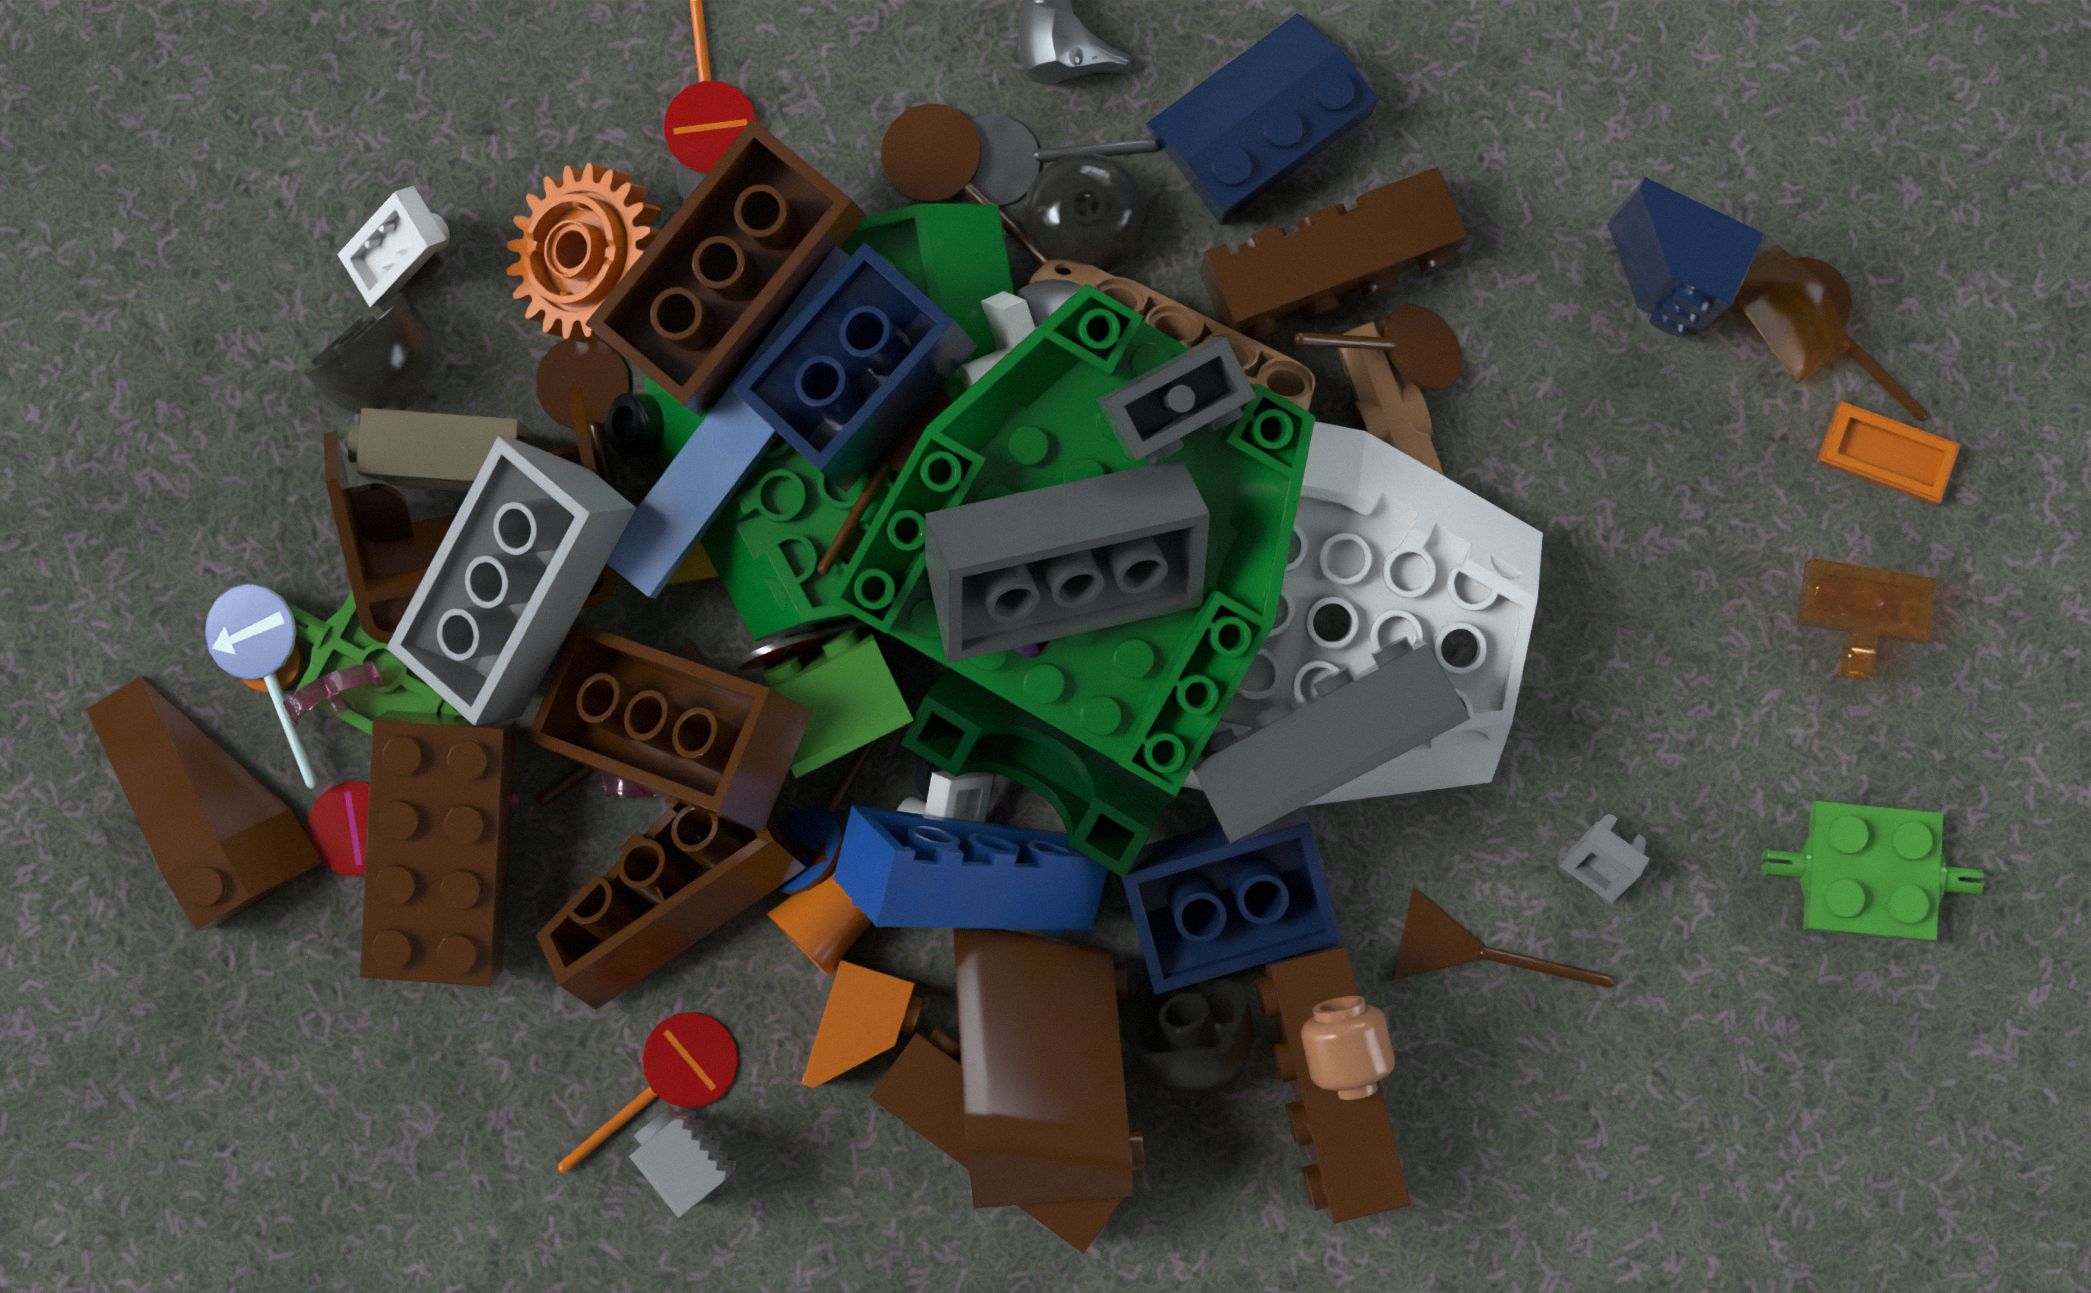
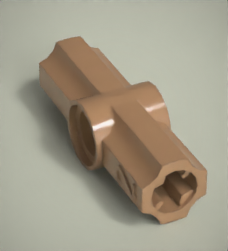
M1386 319L1362 325L1342 335L1384 337L1383 329ZM1337 347V353L1339 352L1345 375L1350 382L1356 402H1353V409L1358 426L1365 425L1368 433L1444 476L1440 466L1441 463L1437 458L1430 436L1433 434L1432 423L1419 387L1403 377L1393 365L1387 350Z

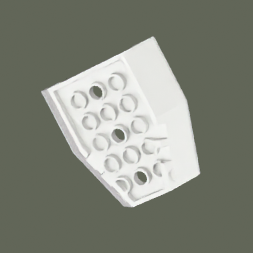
M1315 421L1275 623L1211 736L1228 728H1232L1236 737L1259 725L1255 714L1288 697H1290L1294 707L1318 695L1313 684L1345 667H1348L1354 676L1376 664L1371 655L1372 653L1393 641L1407 636L1411 646L1421 640L1429 645L1471 719L1304 806L1492 782L1512 725L1536 610L1543 533L1366 431ZM1326 604H1339L1347 610L1350 616V628L1347 634L1336 641L1321 639L1313 627V619L1316 612ZM1465 629L1470 631L1476 638L1478 645L1477 654L1465 666L1456 667L1449 665L1441 652L1443 639L1453 630ZM1192 769L1182 786L1203 790Z

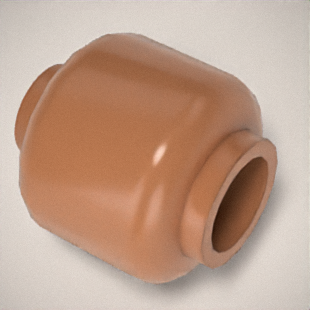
M1343 996L1317 1004L1313 1007L1314 1016L1304 1023L1301 1031L1312 1082L1322 1089L1337 1091L1339 1098L1343 1100L1360 1099L1374 1094L1378 1090L1376 1082L1389 1075L1395 1064V1056L1384 1012L1375 1006L1366 1005L1365 998L1362 996Z

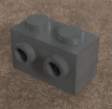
M1211 337L1096 398L1126 458L1139 460L1145 457L1148 464H1153L1182 449L1184 444L1181 437L1203 425L1207 433H1211L1242 417L1243 413L1239 406L1256 398V395L1227 338Z

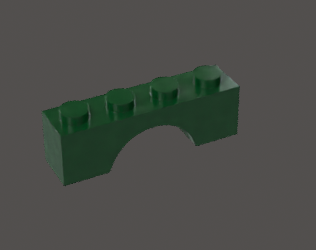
M949 667L924 697L913 718L914 721L911 722L900 743L955 777L975 772L992 773L1010 778L1032 789L1043 797L1062 819L1066 828L1069 846L1125 878L1173 798V795L1123 768L1113 759Z

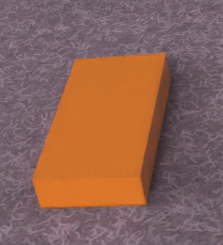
M1841 401L1836 405L1816 463L1936 506L1941 504L1961 444Z

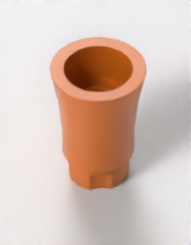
M837 862L823 881L809 891L791 896L767 913V916L828 977H831L840 960L844 958L851 946L872 923L860 908L852 904V899L833 879Z

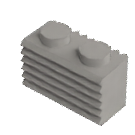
M670 1106L634 1135L641 1144V1147L634 1151L629 1158L679 1218L734 1172L736 1160H727L728 1151L719 1150L720 1141L711 1140L712 1131L703 1130L704 1121L695 1120L696 1111L686 1110L681 1115H678Z

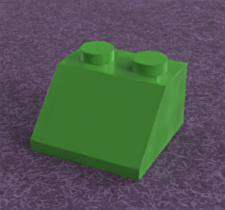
M855 628L846 629L822 642L823 652L801 663L797 656L789 657L772 665L763 672L766 680L758 683L759 685L768 687L813 711L790 766L795 778L914 721L905 698L871 629L860 634L857 633Z

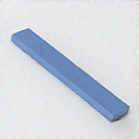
M835 246L635 510L606 562L649 598L656 599L780 435L739 398L732 389L848 261L850 256L839 247Z

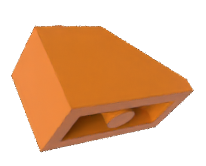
M840 960L801 1085L815 1088L892 1048L898 1043L901 1032L913 1036L924 998L913 995L917 981L851 960Z

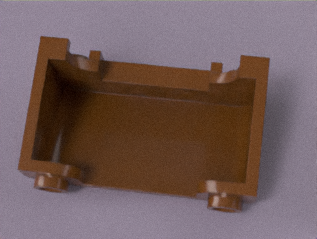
M953 928L965 1133L974 1209L1133 1196L1132 1170L1145 1169L1142 1129L1129 1130L1117 1009V1001L1129 1000L1126 961L1113 962L1112 950L1007 929Z

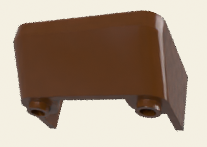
M581 386L569 388L568 392L578 445L557 449L549 453L588 468L598 475ZM337 431L324 433L325 481L360 624L370 638L388 644L457 514L411 522L407 502L397 489L381 483L350 487ZM607 563L581 609L603 603L614 592L617 585V572Z

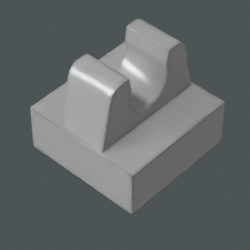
M1607 814L1599 822H1596L1569 849L1559 867L1612 903L1640 877L1650 858L1644 855L1646 839L1638 833L1627 843L1611 831L1618 818Z

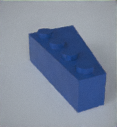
M852 805L833 879L852 899V904L860 908L876 927L1038 929L1052 934H1064L1067 930H1092L1108 868L1069 846L1067 833Z

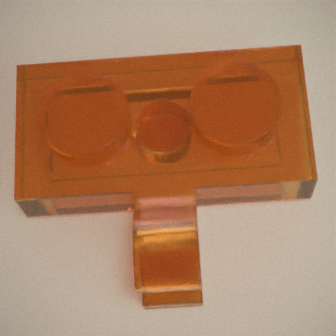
M1811 558L1805 562L1797 624L1847 632L1841 651L1838 677L1865 681V677H1873L1878 637L1919 644L1929 641L1937 578Z

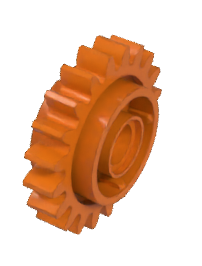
M587 163L584 170L568 165L564 167L563 180L550 176L543 178L546 198L530 193L527 194L526 200L533 214L530 218L524 216L514 217L513 222L524 231V235L520 240L515 239L507 242V248L513 252L520 253L521 259L519 262L512 264L506 271L507 275L524 279L523 283L514 291L513 298L530 303L525 317L528 320L543 323V332L581 343H586L588 338L605 341L585 323L661 230L651 228L650 224L659 216L661 209L660 207L644 203L648 189L631 183L630 175L591 163Z

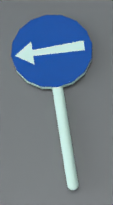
M255 584L232 587L216 599L208 612L205 627L208 650L217 665L230 675L248 680L264 678L305 784L308 788L315 789L319 784L318 778L275 673L285 665L294 650L297 630L293 612L284 598L269 587Z

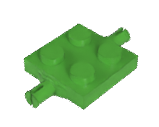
M352 590L342 608L329 618L327 622L302 610L295 604L290 608L294 618L308 625V628H305L295 622L296 635L313 644L310 666L294 692L296 695L371 736L373 720L388 710L461 715L386 648L388 644L378 642L364 632L360 624Z
M1815 801L1811 803L1809 835L1801 852L1765 848L1762 855V861L1786 863L1767 862L1762 864V875L1800 878L1799 882L1805 898L1803 930L1933 942L1937 940L1938 906L1944 892L1980 896L1984 887V883L1959 881L1983 880V869L1945 866L1946 862L1942 853L1943 813Z

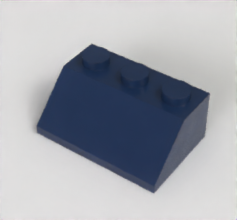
M1297 13L1148 121L1146 126L1217 222L1222 225L1370 117L1379 99L1341 48Z
M1646 177L1613 213L1608 223L1637 307L1652 314L1649 322L1654 327L1677 337H1684L1686 331L1696 335L1732 306L1765 236L1764 233Z
M864 242L735 385L732 391L816 469L847 493L978 345L954 320Z
M1302 807L1231 844L1220 823L1146 844L1125 878L1121 877L1155 995L1342 941L1311 824Z

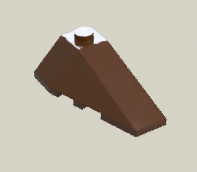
M145 677L135 679L86 709L159 869L195 931L217 928L325 863L294 808L278 794L272 793L248 772V768L234 755H229L200 729V726Z

